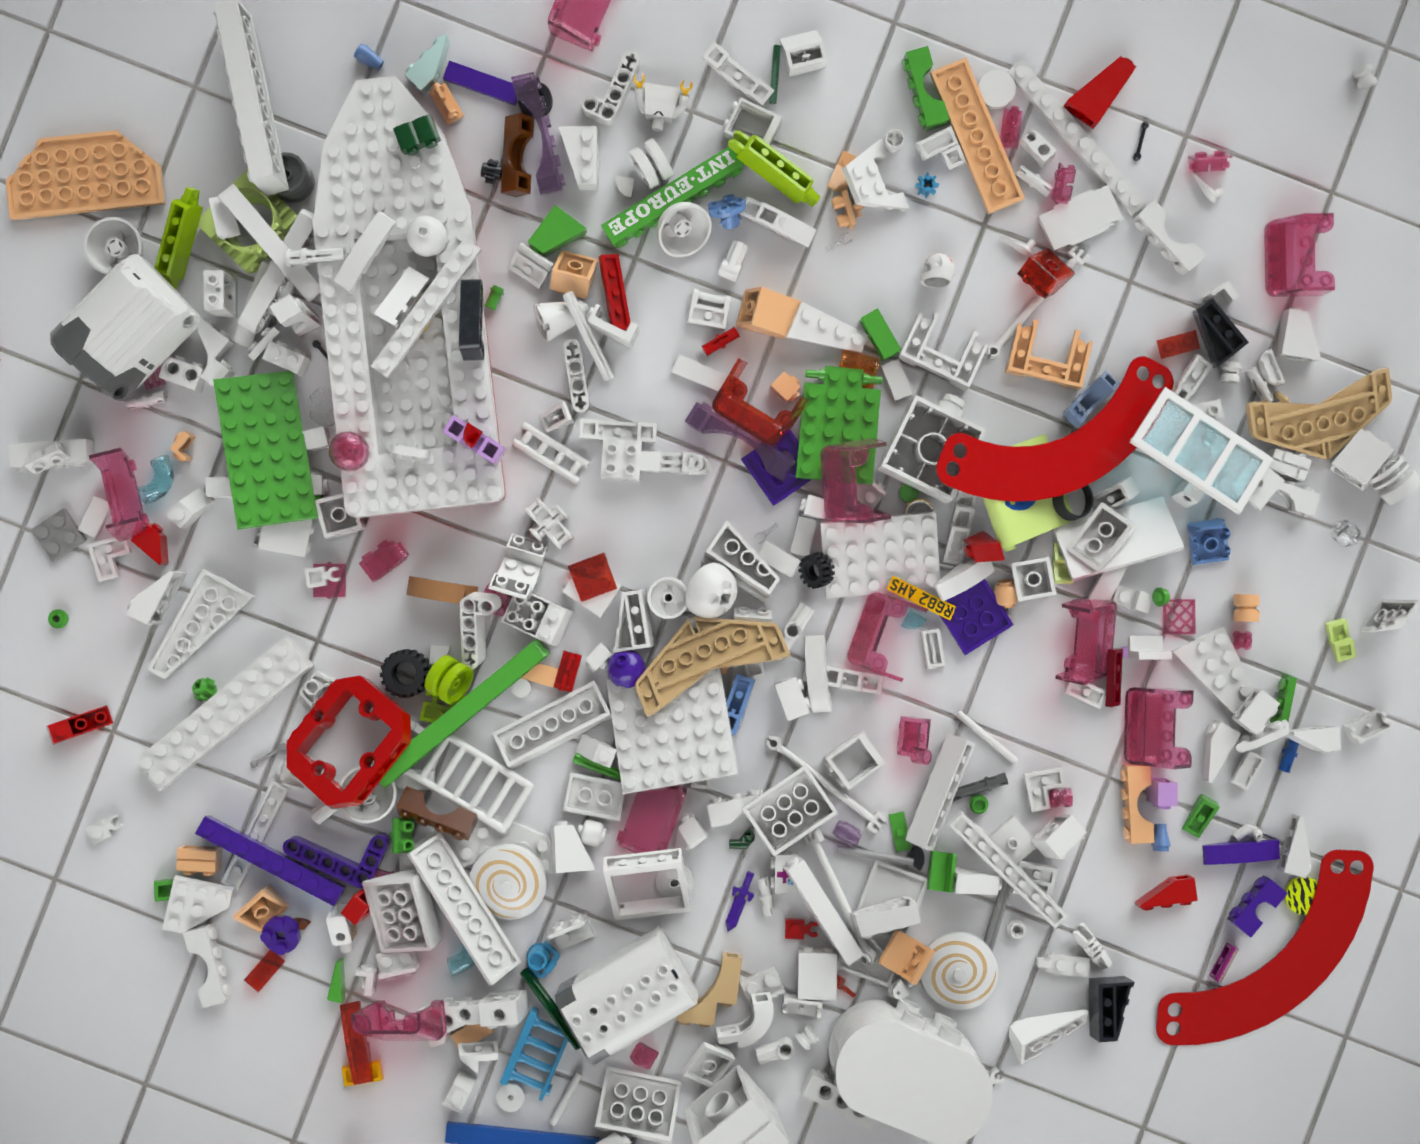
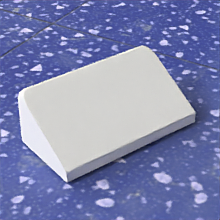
M219 197L208 198L217 236L220 239H226L241 235L236 217Z

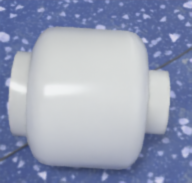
M587 819L583 825H579L578 835L581 836L580 839L583 844L597 847L600 843H603L606 833L603 823Z

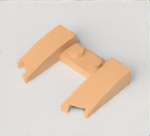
M1033 320L1032 326L1021 328V323H1018L1005 373L1021 377L1029 376L1057 383L1062 387L1080 390L1083 386L1093 342L1089 341L1086 344L1078 337L1081 331L1076 329L1065 364L1031 356L1039 320Z

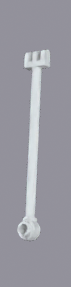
M1077 244L1074 245L1066 254L1070 257L1068 262L994 344L988 345L984 354L985 357L990 354V349L994 348L996 354H991L988 359L994 360L998 358L1000 349L1015 333L1017 324L1021 323L1022 325L1075 264L1081 267L1090 255L1086 254L1083 259L1080 258L1084 250L1081 249L1076 254L1074 251L1079 246Z
M768 736L770 740L777 741V745L772 747L770 746V741L766 739V746L769 750H777L799 768L806 764L784 747L778 736ZM806 764L818 783L869 821L866 824L869 830L875 834L879 832L873 826L875 824L882 828L883 825L878 822V819L880 818L883 822H886L888 820L878 811L872 815Z
M816 828L803 838L807 846L813 844L858 945L864 954L859 958L860 962L863 965H871L877 959L876 953L870 946H867L864 938L856 934L851 916L852 911L820 843L825 838L821 830Z

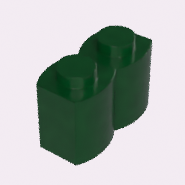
M430 114L393 128L404 155H416L420 149L425 147L427 149L434 148L441 141L435 122Z

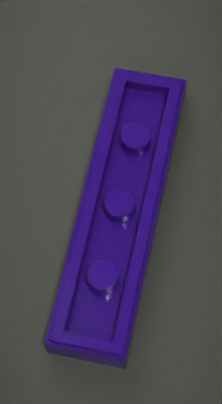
M450 60L443 76L444 81L516 106L517 95L521 88L517 84Z

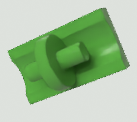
M392 818V832L389 833V837H392V853H408L414 849V842L412 841L414 822L411 818L409 820Z

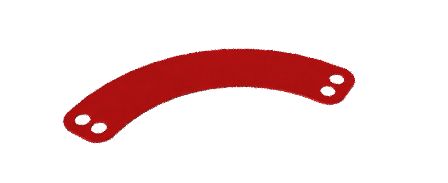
M1140 356L1133 359L1113 397L1095 417L1067 436L1045 444L1019 447L1004 446L985 442L964 433H955L945 441L936 465L937 476L946 486L964 493L991 500L1012 502L1037 501L1081 489L1117 467L1137 448L1129 443L1130 439L1134 436L1165 387L1172 390L1174 384L1173 375L1166 366L1151 358ZM1141 366L1146 367L1149 372L1148 378L1144 381L1140 380L1137 376V370ZM1157 374L1161 375L1164 379V385L1160 389L1155 388L1152 382L1153 377ZM1166 402L1160 409L1159 413L1157 414L1154 421L1152 422V424L1150 425V427L1148 428L1147 432L1141 440H1143L1146 437V435L1154 426L1155 422L1157 421L1158 417L1163 411ZM958 443L966 447V455L963 458H958L954 455L953 449ZM956 462L958 464L959 472L956 476H950L947 473L946 467L948 463Z
M1336 849L1325 854L1320 864L1318 884L1309 911L1288 944L1260 969L1229 985L1205 991L1179 992L1165 995L1160 1000L1157 1009L1156 1032L1159 1039L1167 1045H1200L1224 1041L1245 1035L1270 1024L1289 1013L1307 999L1332 973L1356 935L1364 916L1371 890L1374 870L1371 857L1359 850ZM1333 861H1343L1344 869L1341 873H1334L1331 870ZM1353 861L1362 862L1363 870L1361 873H1351L1350 865ZM1172 1003H1178L1182 1008L1178 1016H1171L1168 1013V1007ZM1170 1022H1177L1180 1025V1031L1176 1035H1170L1166 1030Z

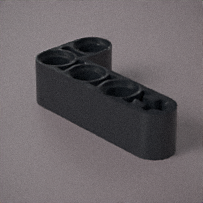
M482 279L461 280L459 349L464 361L484 360L485 357L482 340Z

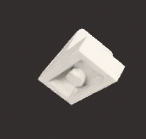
M1118 585L1112 596L1111 604L1148 614L1152 595Z
M497 1041L458 1043L459 1059L476 1073H478L479 1061L498 1060Z

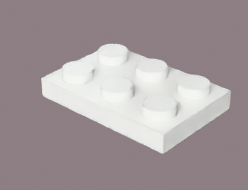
M570 772L563 811L620 821L625 797L621 781Z

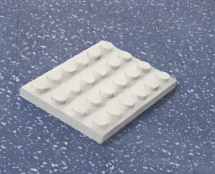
M935 511L820 523L822 552L824 555L827 554L829 556L827 560L831 559L832 562L830 564L835 567L832 569V571H835V575L832 576L834 579L825 586L826 599L890 593L891 591L887 590L892 576L919 589L935 588L934 584L940 580Z

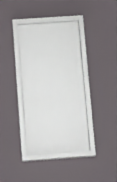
M1164 497L1154 498L1115 510L1137 525V527L1100 572H1097L1067 550L1090 517L1053 529V534L1071 580H1079L1183 550V542Z
M874 859L855 911L902 896L915 900L919 909L927 888V877ZM849 926L848 930L858 945V942L852 932V929ZM912 926L896 930H900L905 934L909 935ZM893 930L892 932H889V934H890L891 936H893V934H894V932H895L896 930ZM865 939L867 946H870L877 956L876 961L871 965H863L858 959L850 966H847L838 956V969L890 988L895 972L879 964L881 954L868 939Z

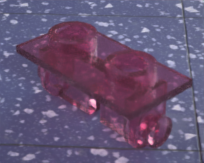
M1012 106L1011 109L1004 108L1000 140L1003 147L1018 149L1023 111H1020L1018 106Z
M1214 151V154L1207 155V152H1195V156H1188L1189 159L1193 160V163L1189 165V169L1194 173L1207 172L1208 164H1211L1210 171H1225L1226 168L1230 167L1229 160L1227 161V158H1232V155L1226 154V151Z
M1059 163L1058 170L1055 171V186L1051 191V198L1056 205L1059 203L1068 204L1071 200L1073 186H1067V184L1074 183L1076 174L1074 165H1068L1067 168H1064Z

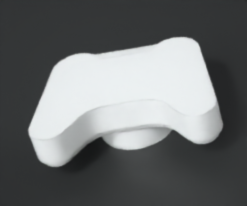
M314 672L301 687L299 694L313 708L324 688L332 684L335 679L321 672Z

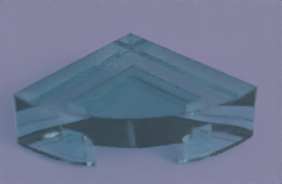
M910 610L901 627L915 629L922 626L927 619Z

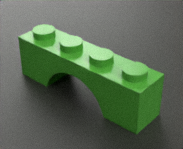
M925 46L906 52L902 60L903 70L908 73L907 83L909 89L913 90L914 96L912 99L914 107L918 108L919 111L918 121L920 126H923L924 131L947 125L949 116L945 102L929 96L923 84L924 76L933 66L929 47Z

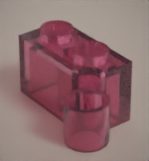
M384 540L377 545L378 549L373 553L370 551L361 557L363 560L359 562V565L372 582H377L407 560L410 554L401 542L396 544L394 541L388 542Z
M901 716L897 755L908 756L913 763L928 765L931 762L932 754L928 750L931 719Z

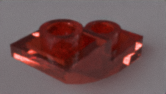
M1196 330L1157 340L1161 359L1200 349Z

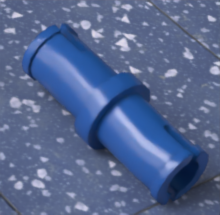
M1288 738L1286 747L1281 752L1283 756L1278 770L1286 773L1291 772L1294 758H1297L1298 755L1296 752L1299 743Z

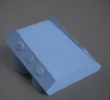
M1216 518L1213 520L1189 522L1187 524L1193 565L1230 559V547L1227 541L1230 537V529L1226 526L1225 519Z

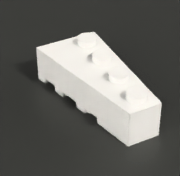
M726 521L704 555L715 563L723 564L733 575L768 597L780 581V578L757 555L756 551L746 543L743 537L736 532L731 524Z

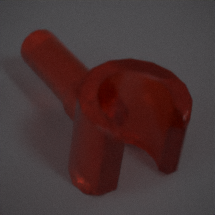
M837 975V989H842L854 998L856 994L844 985L846 979Z

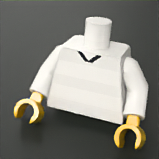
M635 73L633 81L636 84L635 101L642 114H645L646 120L652 121L651 130L662 132L664 123H672L673 119L678 118L686 109L689 99L688 92L692 89L693 83H690L689 88L684 87L685 80L681 82L680 88L645 83L643 86L645 75L642 73V81H637Z

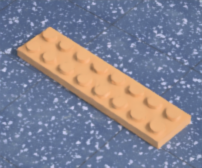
M967 58L930 72V77L941 101L945 102L950 125L965 157L987 214L989 215L1024 200V195Z

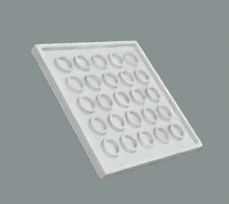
M721 668L709 671L660 711L648 717L645 714L635 686L631 688L618 687L610 679L606 680L624 795L739 775Z

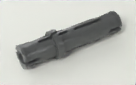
M1001 773L992 777L986 776L980 781L958 787L953 801L984 791L990 792L996 787L1008 785L1006 774Z

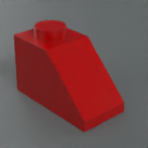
M144 523L130 541L158 565L166 566L169 563L167 536L162 532L163 528L156 523Z
M984 530L963 540L965 555L975 562L1005 560L1000 542Z

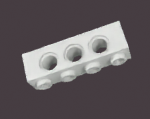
M811 1068L801 1088L802 1095L872 1130L876 1122L875 1119L854 1111L844 1100L840 1101L837 1099L840 1093L837 1088L836 1078L833 1080L827 1077L828 1075L824 1071L819 1069L816 1071ZM822 1086L830 1087L827 1092L820 1091Z

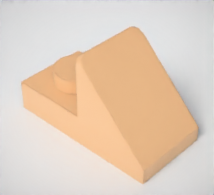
M846 151L842 152L828 183V188L839 193L847 190L848 183L842 168L857 156Z

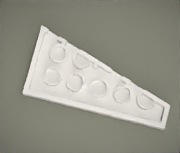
M203 568L147 670L163 679H167L256 596Z
M1224 626L1216 628L1170 651L1233 715L1254 690ZM1269 719L1265 723L1266 727H1269L1271 724Z

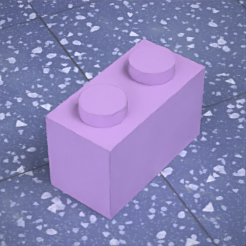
M1151 778L1152 785L1147 787L1146 801L1153 803V806H1157L1159 809L1165 810L1171 809V806H1177L1178 783L1167 778Z

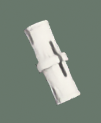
M1024 165L1015 174V176L1028 183V187L1035 188L1045 197L1053 188V186L1041 179L1038 173L1035 175Z
M1257 366L1245 371L1253 385V391H1256L1261 401L1263 398L1269 402L1275 400L1267 387V381L1262 378Z
M164 390L149 394L142 393L140 396L126 399L125 405L129 411L143 407L150 408L151 405L166 403L168 398Z
M760 876V878H756L759 889L758 900L761 901L763 917H770L775 915L772 903L773 893L770 890L768 876Z

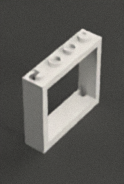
M681 848L604 857L603 873L615 920L691 911V894ZM677 869L682 895L618 902L612 876Z

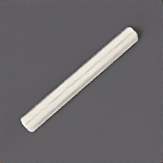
M574 292L565 293L563 298L605 381L610 380L614 377V374Z

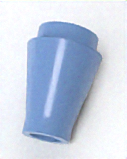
M361 43L354 53V57L358 62L370 66L377 71L381 69L384 63L368 45Z
M1154 824L1155 843H1151L1153 851H1169V847H1171L1166 824Z

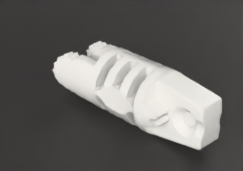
M1080 923L1078 926L1079 931L1075 930L1072 933L1073 937L1095 964H1098L1101 969L1109 968L1113 963L1108 957L1106 950L1084 923Z

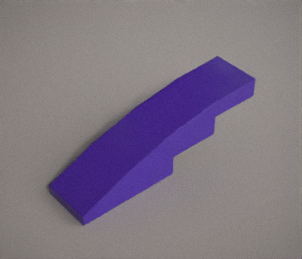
M1277 839L1242 842L1229 841L1202 845L1204 865L1250 863L1280 859L1279 840Z

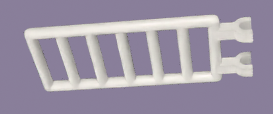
M411 720V730L418 734L425 730L424 727ZM453 734L437 746L421 773L411 768L405 772L409 777L458 807L477 813L479 820L501 833L507 832L534 788L532 782ZM450 741L458 746L459 749L436 784L429 780L427 776ZM465 752H468L476 758L452 794L443 787ZM484 762L492 768L470 804L460 799V796L480 764ZM500 772L507 776L508 779L485 814L476 807L497 773ZM514 782H517L525 788L503 824L494 820L493 816Z

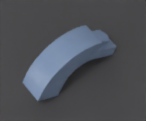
M1107 370L1096 378L1063 411V415L1068 423L1078 428L1087 416L1118 387L1119 383Z

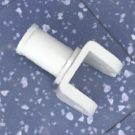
M895 978L891 982L890 988H887V993L890 997L898 1000L899 998L903 999L910 995L909 989L914 984L904 978Z

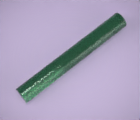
M780 45L773 46L770 87L774 92L769 98L770 104H777Z

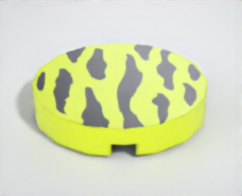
M1309 877L1291 879L1284 889L1288 893L1285 897L1287 907L1295 913L1307 915L1318 882Z

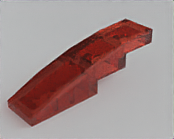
M361 1001L341 1004L342 1027L353 1084L360 1085L373 1082L370 1043L367 1041Z

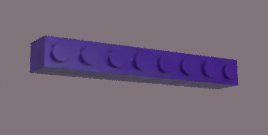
M210 815L203 818L195 832L196 835L332 906L338 903L346 889V886Z

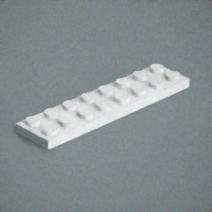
M436 833L407 854L489 986L496 983L521 963L518 955L441 833Z

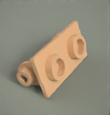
M437 82L433 84V90L429 91V94L447 125L464 117L446 83L440 85Z

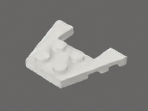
M882 139L842 168L856 205L875 208L881 206L889 210L899 209V211L909 209L903 192L888 195L875 160L888 156Z

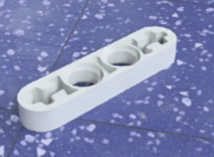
M569 339L564 343L563 349L573 409L577 413L583 414L589 410L590 402L582 349L577 340ZM571 343H573L574 346H578V348L575 349V356L579 355L580 358H571L568 360V357H572L571 351L567 350V348L570 347ZM572 362L580 363L581 368L578 372L570 370ZM577 380L582 381L584 384L583 389L580 391L573 389V383ZM585 393V396L581 397L586 405L580 410L579 407H576V404L579 403L578 396L574 398V394L581 395Z

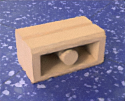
M182 845L177 849L176 870L183 871V875H194L195 872H202L204 876H212L221 869L222 848L216 846Z

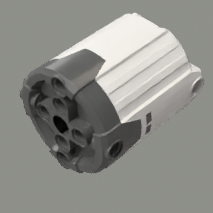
M132 254L125 260H121L50 332V342L59 356L96 384L100 391L115 400L125 401L197 328L200 322V315L148 261L138 254Z

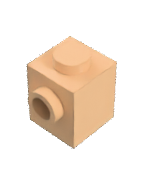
M785 372L770 386L786 403L789 400L793 402L800 395L798 391L801 387L798 385L800 382L793 375L789 376Z

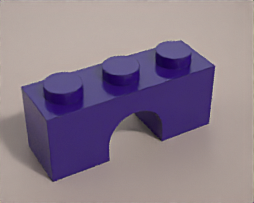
M1264 875L1256 879L1253 888L1242 896L1241 902L1238 906L1231 909L1227 918L1250 938L1263 924L1256 916L1257 906L1266 902L1276 908L1288 894L1273 880Z

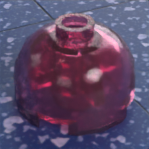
M352 431L341 432L330 441L328 454L332 463L339 469L356 471L368 462L370 446L367 440L358 433Z

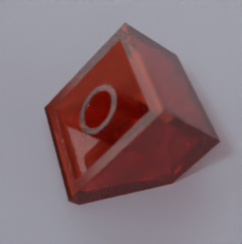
M1048 248L1029 256L1017 274L1024 283L1030 285L1035 290L1037 295L1046 299L1054 295L1076 273Z

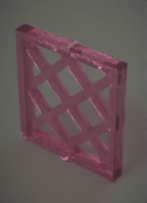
M1172 599L1169 602L1177 603L1173 608L1169 604L1163 606V634H1196L1195 599ZM1183 601L1190 602L1186 608L1181 603ZM1166 606L1170 609V611L1167 614ZM1178 606L1183 609L1180 614L1175 611ZM1191 606H1192V614L1188 611V609H1189ZM1172 612L1177 616L1173 621L1168 617ZM1185 612L1190 616L1187 621L1181 617ZM1166 619L1170 622L1168 627L1166 624ZM1178 619L1184 623L1180 628L1175 624ZM1172 625L1177 629L1176 632H1169L1168 630ZM1187 626L1190 631L1183 632L1182 629Z

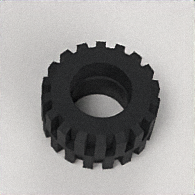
M410 649L391 653L389 657L385 658V663L380 668L382 669L380 677L383 679L381 683L386 686L385 690L387 692L390 691L392 696H399V698H410L425 690V679L431 669V666L428 664V658L425 659L424 654ZM403 662L412 664L416 670L415 681L410 685L401 683L396 675L399 664Z

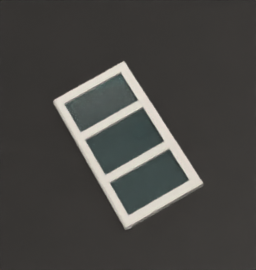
M1166 387L1162 390L1129 442L1238 515L1242 512L1273 460L1272 457Z

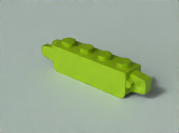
M739 130L734 132V139L729 140L728 146L738 154L736 156L737 159L796 204L800 201L812 207L817 204L821 196L811 187L814 183L813 178L757 135L749 137Z
M186 187L181 198L174 199L171 202L154 266L175 290H177L179 280L184 279L203 207L198 205L200 191L193 187Z

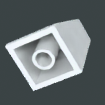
M313 519L256 527L253 547L305 557L306 553L308 554L310 551L311 543L308 540L309 535H312L314 531Z

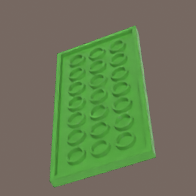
M281 371L213 379L237 530L317 519L318 514L305 438L302 433L303 427L293 372Z

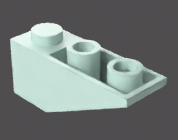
M446 34L436 38L433 46L429 50H425L420 55V59L415 64H411L404 74L407 80L424 97L433 89L432 85L439 81L450 44Z

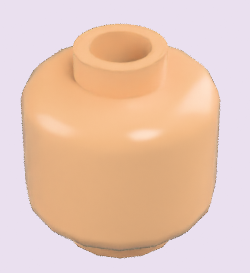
M1012 579L999 580L993 588L998 605L1003 606V608L1014 607L1015 603L1018 602L1014 581Z

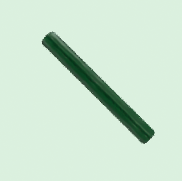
M528 967L520 972L521 977L573 1048L579 1050L580 1046L562 1017L556 1003Z

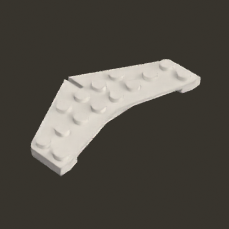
M479 806L476 807L478 810L485 814L488 811ZM497 814L493 816V819L501 824L506 819ZM478 819L469 841L464 839L457 840L452 837V834L447 832L441 833L463 868L474 864L483 852L494 846L512 844L531 851L541 861L546 874H554L552 873L551 838L514 821L506 833H501ZM434 830L416 842L414 849L438 832ZM401 853L399 857L400 872L416 869L409 859L408 853Z

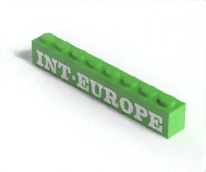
M730 147L725 148L601 225L602 230L613 248H622L629 243L628 240L631 238L642 236L647 228L656 227L662 213L671 205L679 202L694 203L693 200L698 197L703 198L707 196L712 188L723 186L730 177H738L744 169V163L736 158L738 154L730 149Z

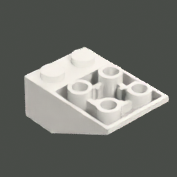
M533 593L529 600L512 596L501 622L549 645L558 646L573 611Z

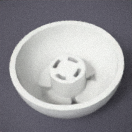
M679 202L673 204L662 213L658 220L656 230L658 242L663 251L670 256H690L699 251L709 239L712 222L707 211L695 203Z
M108 217L97 221L90 227L84 239V253L93 268L101 273L108 274L121 260H125L132 254H138L142 257L143 241L138 230L131 223L121 218Z
M710 563L703 566L693 575L687 586L686 604L688 609L693 614L703 618H715L723 615L732 607L736 600L737 582L733 573L721 563Z
M360 766L350 770L342 778L340 785L344 789L360 770ZM379 782L362 805L340 809L348 818L359 823L379 821L391 811L395 804V783L393 782L384 788Z

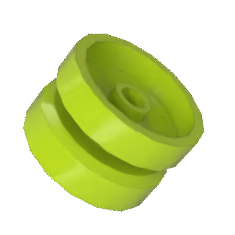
M444 655L429 670L425 679V689L434 696H439V699L449 705L455 704L463 698L470 688L474 675L473 669L460 663L450 655Z

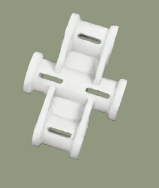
M537 496L536 500L528 508H524L525 512L537 523L534 528L529 530L539 542L547 535L556 547L561 550L562 546L569 539L575 538L561 523L564 518L567 519L569 516L558 504L551 512L547 505Z

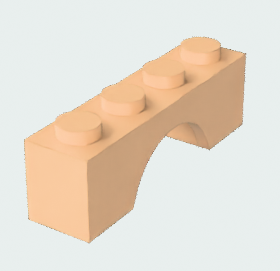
M1145 763L1122 764V770H1120V779L1123 781L1121 798L1124 800L1122 817L1125 819L1123 836L1131 844L1155 843L1154 823L1145 820L1140 815L1137 807L1140 793L1146 787L1152 785L1151 766Z

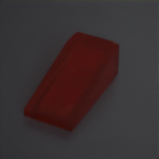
M269 950L244 981L257 992H260L284 964L285 960Z

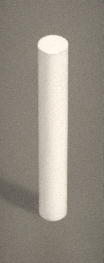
M580 1071L575 1072L549 1121L551 1125H557L583 1075Z

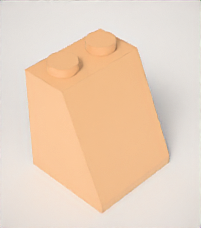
M764 287L746 289L736 327L780 339H788L785 336L801 301Z

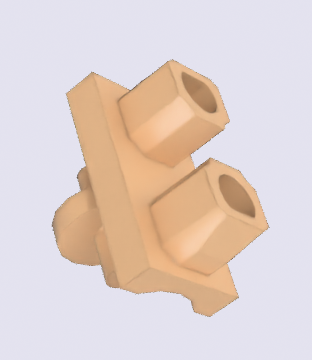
M848 190L842 191L841 195L831 200L834 210L844 209L845 214L836 216L838 228L847 226L849 229L855 228L856 220L853 212H855L856 218L862 216L860 210L865 208V206L856 205L854 198L851 199L853 204L851 205Z

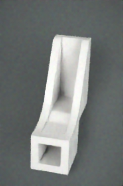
M200 317L197 329L208 354L207 366L200 377L214 387L213 379L230 378L235 374L230 369L232 366L223 359L235 343L230 340L232 336L226 331L216 329L215 326L217 324L211 319Z

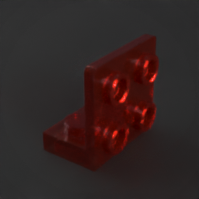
M604 552L568 566L582 602L617 589L606 553Z

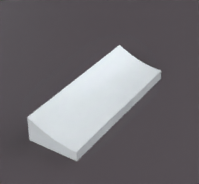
M594 680L492 734L507 767L513 770L612 719L611 710Z

